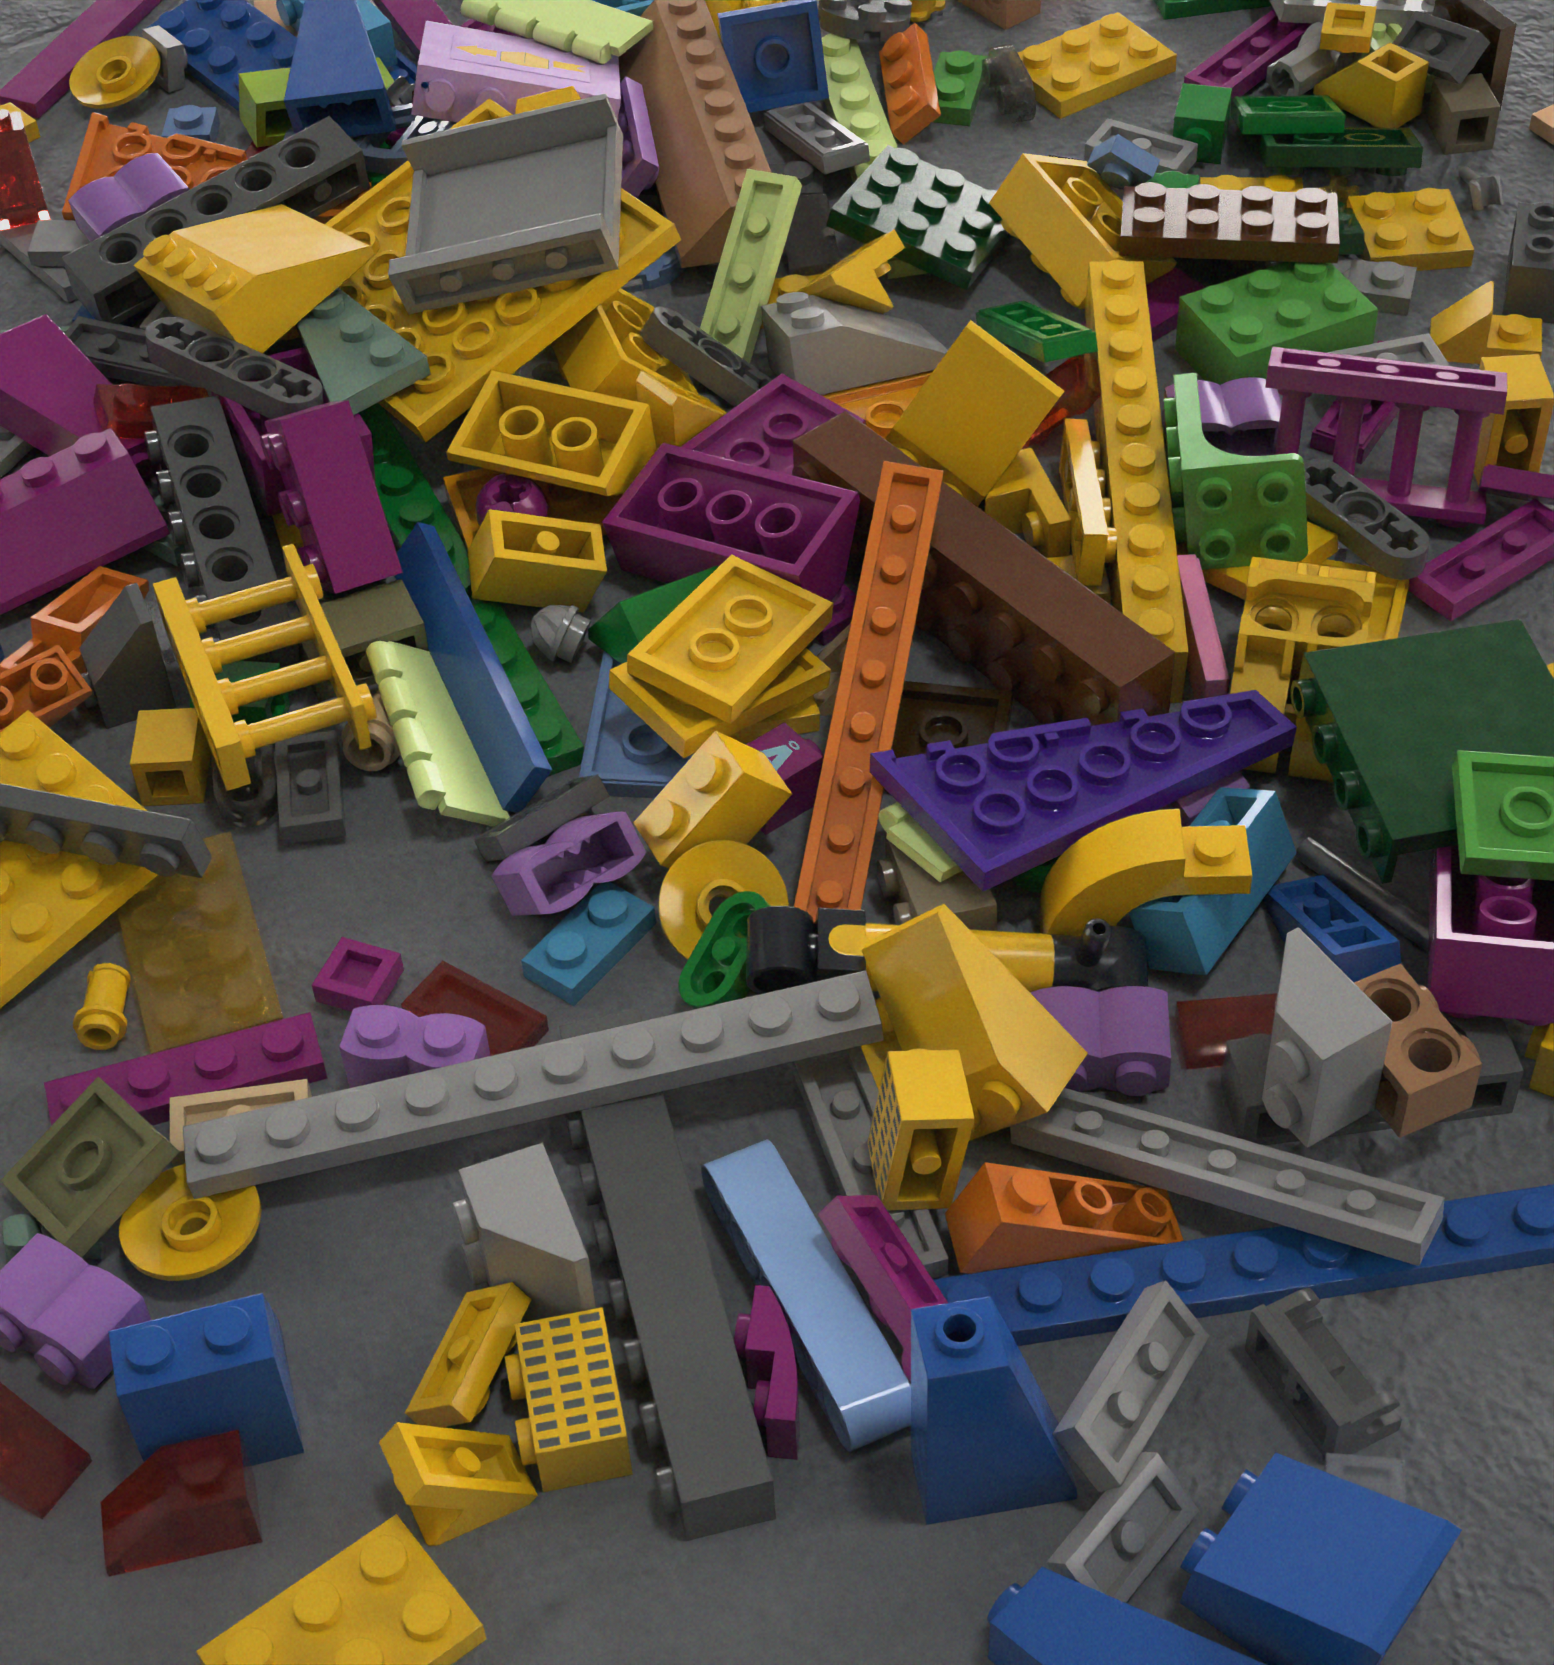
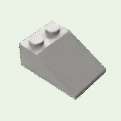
M804 292L783 294L777 297V303L761 306L770 369L777 376L783 373L820 395L934 370L948 351L919 323L814 295L809 296Z

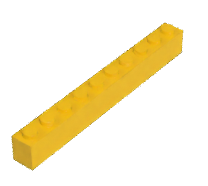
M1124 260L1089 262L1085 319L1086 327L1096 332L1098 346L1097 352L1089 353L1096 438L1100 442L1099 469L1105 470L1104 498H1110V527L1116 528L1117 534L1114 563H1108L1112 606L1175 652L1170 703H1182L1189 652L1143 261Z

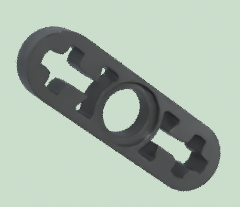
M655 307L640 331L643 340L652 349L734 407L772 381L767 375L705 331L669 308Z
M1322 459L1304 462L1306 512L1308 518L1320 527L1338 534L1339 542L1386 577L1405 580L1414 578L1423 572L1430 545V538L1423 528L1338 464ZM1349 514H1364L1371 517L1374 521L1368 524H1358L1347 520L1345 516Z

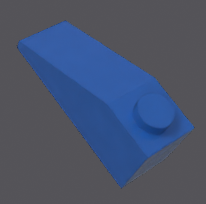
M1324 875L1273 885L1263 898L1284 944L1286 943L1287 933L1299 927L1353 982L1401 963L1400 941Z

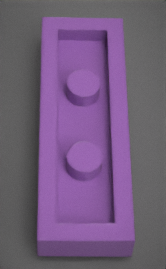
M625 76L620 83L621 103L618 115V123L623 133L621 188L637 198L643 190H649L656 181L659 173V163L643 87L640 83Z

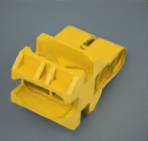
M1252 557L1230 694L1257 690L1297 726L1292 745L1288 776L1333 782L1326 763L1320 764L1315 757L1312 746V733L1305 718H1298L1293 705L1287 704L1288 695L1291 694L1292 682L1299 679L1303 653L1367 643L1376 572ZM1279 752L1244 768V770L1276 774Z

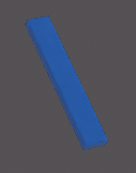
M417 522L397 552L403 573L394 576L396 580L402 579L424 622L429 652L502 809L518 813L526 807L548 777L552 768L435 526Z

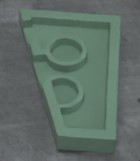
M340 288L335 289L295 325L310 363L313 364L318 380L322 384L324 396L327 397L328 402L349 400L353 415L414 384L417 380L431 375L425 354Z

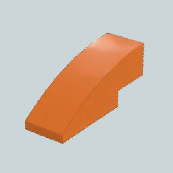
M98 566L30 618L32 639L0 663V673L57 645L61 646L80 674L86 672L79 649L125 586L137 583L145 599L149 591V581Z

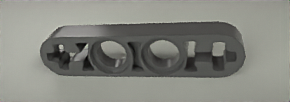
M181 317L160 318L151 322L145 329V340L150 362L222 397L233 400L267 418L274 419L324 404L323 387L321 382L315 377ZM261 379H264V380H262V381H257V382H247V381H251V380H261Z

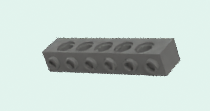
M328 116L61 257L73 293L95 320L119 324L161 301L133 266L144 257V249L154 239L162 235H169L176 230L280 204L313 219L370 188L363 151Z
M212 396L151 407L153 430L144 432L146 451L150 465L160 464L162 468L161 471H156L158 492L162 505L172 504L174 511L168 512L170 532L174 546L185 545L187 552L180 553L184 580L187 588L197 586L200 594L193 596V598L196 597L199 603L278 580L219 397ZM283 603L208 625L206 630L210 629L213 641L217 642L291 619L286 604ZM298 644L240 661L280 663L281 668L299 663Z

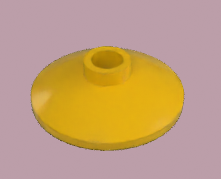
M121 36L107 40L90 49L76 63L70 75V90L80 104L89 108L106 109L122 105L139 96L153 83L160 69V55L156 47L149 40L142 37Z
M729 840L705 842L683 853L666 873L658 897L660 923L667 939L676 951L687 960L689 959L712 918L709 911V902L712 898L722 897L727 899L736 893L751 891L760 894L771 906H789L786 886L774 864L755 848Z
M186 1164L170 1168L162 1172L122 1214L119 1225V1239L123 1252L128 1261L138 1271L160 1280L183 1281L213 1273L238 1257L255 1236L262 1213L259 1194L255 1185L194 1199L187 1184Z

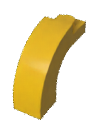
M1165 809L1128 816L1095 829L1072 844L1049 870L1041 890L1040 932L1042 934L1081 936L1086 924L1091 919L1100 918L1107 921L1110 926H1116L1121 918L1132 909L1146 902L1168 896L1250 894L1252 869L1245 825L1182 827L1180 809Z

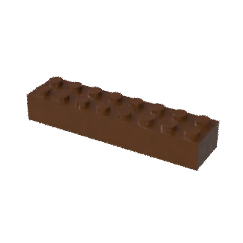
M844 411L793 440L794 468L792 475L858 492L860 504L847 571L853 572L860 578L883 462L889 461L922 466L850 413ZM942 482L915 625L923 631L930 632L948 646L959 660L968 662L984 674L998 690L1012 691L1013 698L1030 710L1043 725L1081 718H1088L1091 726L1118 722L1121 712L1144 708L1148 716L1169 713L1175 652Z

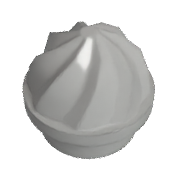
M549 605L534 615L531 621L533 642L547 656V659L554 662L559 657L569 663H572L591 624V620L578 614V607L574 605Z

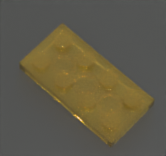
M231 831L202 838L212 855V859L202 878L177 873L173 876L157 875L117 909L151 1054L284 1019Z

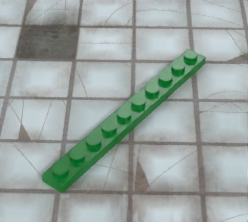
M378 403L359 412L372 433L376 489L396 549L399 551L417 522L435 526L552 768L548 776L581 765L584 745L500 603L472 599L466 546L387 412Z

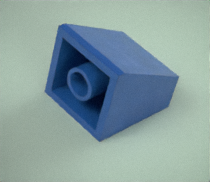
M263 1293L108 1331L117 1398L155 1491L304 1453L282 1328Z
M1275 1452L1259 1477L1247 1469L1240 1476L1221 1508L1231 1517L1220 1533L1217 1535L1206 1527L1193 1543L1180 1566L1191 1576L1179 1603L1268 1665H1379L1424 1595L1462 1529L1446 1519Z

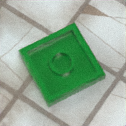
M1328 95L1234 96V99H1231V117L1242 134L1344 133L1345 114Z

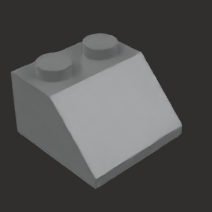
M1299 927L1288 932L1286 936L1262 1101L1272 1120L1282 1128H1289L1308 1148L1374 1110L1393 1021Z
M543 1143L459 1169L464 1199L453 1202L452 1205L464 1241L461 1244V1248L473 1285L486 1282L487 1286L491 1287L513 1282L532 1299L522 1318L527 1321L595 1309L596 1304L589 1258Z

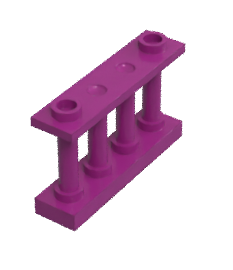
M1272 347L1265 388L1278 389V393L1283 395L1275 455L1298 454L1306 398L1312 396L1313 393L1335 395L1336 399L1341 402L1332 462L1338 464L1354 476L1364 405L1369 404L1371 400L1395 402V406L1400 408L1389 481L1355 478L1404 515L1434 518L1442 525L1455 528L1467 527L1471 523H1485L1486 492L1470 490L1482 420L1488 417L1490 413L1504 415L1507 397V373ZM1430 406L1454 409V412L1459 415L1447 488L1412 484L1423 411L1429 410Z

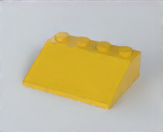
M280 204L176 230L169 235H162L147 245L143 251L144 257L133 266L171 314L188 319L263 354L370 260L375 253L369 245Z

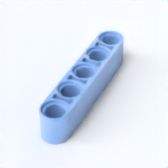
M766 1139L701 1165L703 1184L719 1221L754 1285L770 1286L789 1327L795 1360L842 1446L851 1452L911 1426V1385L772 1142Z

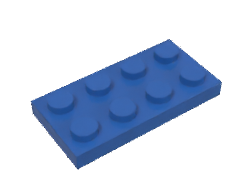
M187 0L175 9L163 13L157 21L147 27L159 25L184 44L188 60L187 67L184 70L237 111H239L238 73L290 68L297 40L296 36L246 0Z

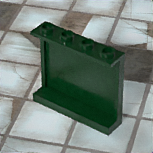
M1521 619L1303 653L1299 679L1293 681L1291 685V700L1295 714L1298 718H1305L1312 733V746L1315 757L1320 764L1326 763L1333 778L1336 802L1342 811L1348 810L1356 827V841L1360 854L1364 859H1371L1382 884L1392 882L1398 855L1458 845L1452 765L1457 750L1554 757V679Z

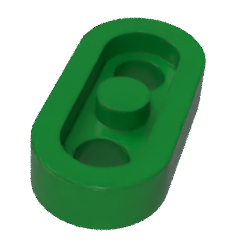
M751 891L736 893L724 900L714 912L679 978V993L693 1010L746 997L750 989L746 982L747 919L756 910L771 906L760 894Z

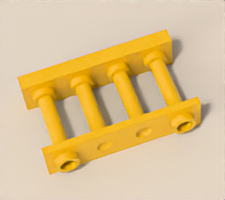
M294 544L282 546L288 577L198 603L196 597L185 600L176 577L153 583L163 627L227 791L251 784L246 758L256 756L255 749L348 721L359 749L363 750L372 747L368 721L377 719V714L370 690L366 683L356 686L319 603V599L323 598V591L315 566L313 564L303 566ZM294 600L302 615L300 618L214 642L212 637L201 640L199 634L207 632L206 626ZM308 640L313 641L319 654L317 658L230 683L228 677L217 680L215 674L223 672V665ZM327 680H330L337 698L249 725H247L245 719L233 722L231 715L239 713L238 707Z

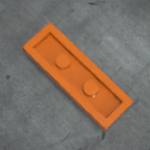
M913 23L904 32L892 35L886 41L882 50L879 51L890 129L892 134L903 145L941 116L928 36L916 23Z

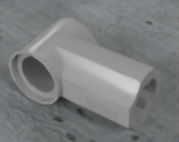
M1316 22L1308 27L1302 35L1298 48L1267 67L1266 82L1273 89L1274 96H1301L1312 89L1315 84L1360 59L1362 53H1341L1335 50L1319 49L1323 23Z

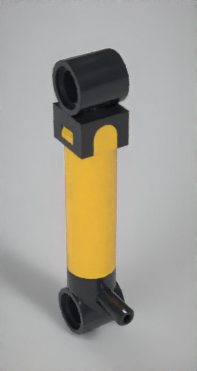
M769 906L758 909L751 913L747 919V986L754 992L764 994L866 970L872 991H878L861 950L869 940L899 925L866 923L864 910L818 908L814 922L813 917L808 912L796 907ZM1095 918L1088 921L1081 936L969 929L1029 992L1058 986L1081 987L1097 992L1124 986L1149 987L1146 940L1141 932L1133 928L1110 926L1107 921Z

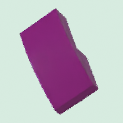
M755 1285L751 1314L739 1313L737 1316L734 1344L738 1358L746 1359L748 1388L756 1389L754 1415L757 1425L766 1427L768 1457L798 1460L800 1421L794 1347L783 1311L770 1286Z

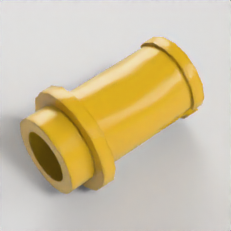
M112 963L97 964L93 967V971L90 970L88 972L83 1008L76 1012L73 1019V1029L77 1033L78 1040L88 1048L94 1050L110 1049L127 1032V1019L123 1011L127 990L131 983V976L126 969Z

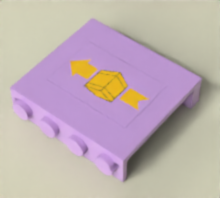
M426 21L417 66L411 115L459 122L489 98L514 115L517 99L574 86L581 99L607 94L618 121L621 103L618 56L611 54L612 59L605 64H600L574 55L572 50L566 52L537 42L534 39ZM423 82H428L429 88L425 89L421 86V84Z

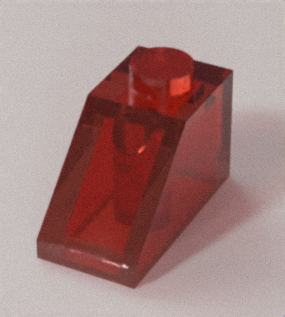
M239 1429L161 1446L100 1502L105 1569L109 1577L263 1542L255 1475Z

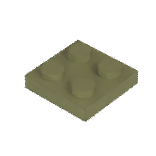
M97 1077L0 1181L58 1242L82 1258L110 1230L114 1222L139 1195L160 1176L163 1169L180 1151L100 1077Z

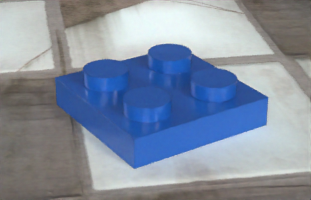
M790 0L717 13L721 43L748 113L829 99L816 0Z

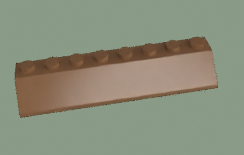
M654 0L640 16L653 21V30L618 57L620 83L627 76L640 83L643 87L659 163V173L654 182V187L664 217L675 224L681 241L674 245L681 268L719 263L747 169L771 172V169L705 0Z

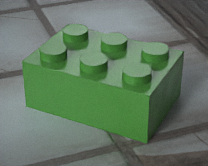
M1283 262L1180 296L1175 349L1204 381L1221 385L1239 378L1256 377L1266 379L1272 347L1327 353L1373 344L1378 308L1332 263Z

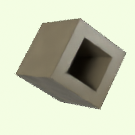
M1482 73L1467 75L1460 85L1442 78L1433 79L1426 122L1444 155L1493 149L1500 105Z

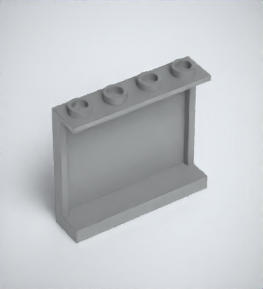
M607 94L402 140L401 146L414 170L406 255L389 261L388 276L408 314L618 269L623 133Z

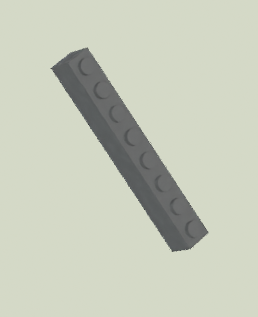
M639 1009L561 1025L559 1026L560 1037L563 1040L642 1022L643 1020ZM663 1091L566 1113L565 1118L572 1149L586 1148L589 1162L578 1164L586 1204L590 1206L600 1203L604 1218L593 1221L600 1260L602 1264L615 1261L619 1278L607 1280L616 1323L630 1320L634 1335L633 1339L623 1341L631 1383L636 1385L646 1382L650 1397L649 1402L639 1404L648 1449L662 1446L667 1464L666 1467L655 1469L665 1515L679 1512L686 1541L776 1519L773 1478Z

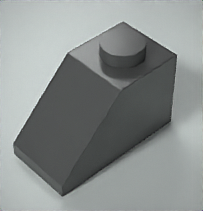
M137 583L125 586L79 648L86 672L81 673V675L92 689V695L84 700L87 709L99 707L106 729L137 720L138 711L176 708L153 620Z

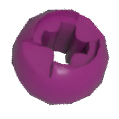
M503 473L496 475L483 485L476 498L475 515L479 526H481L489 509L547 517L549 506L542 488L532 479L512 474L505 475Z

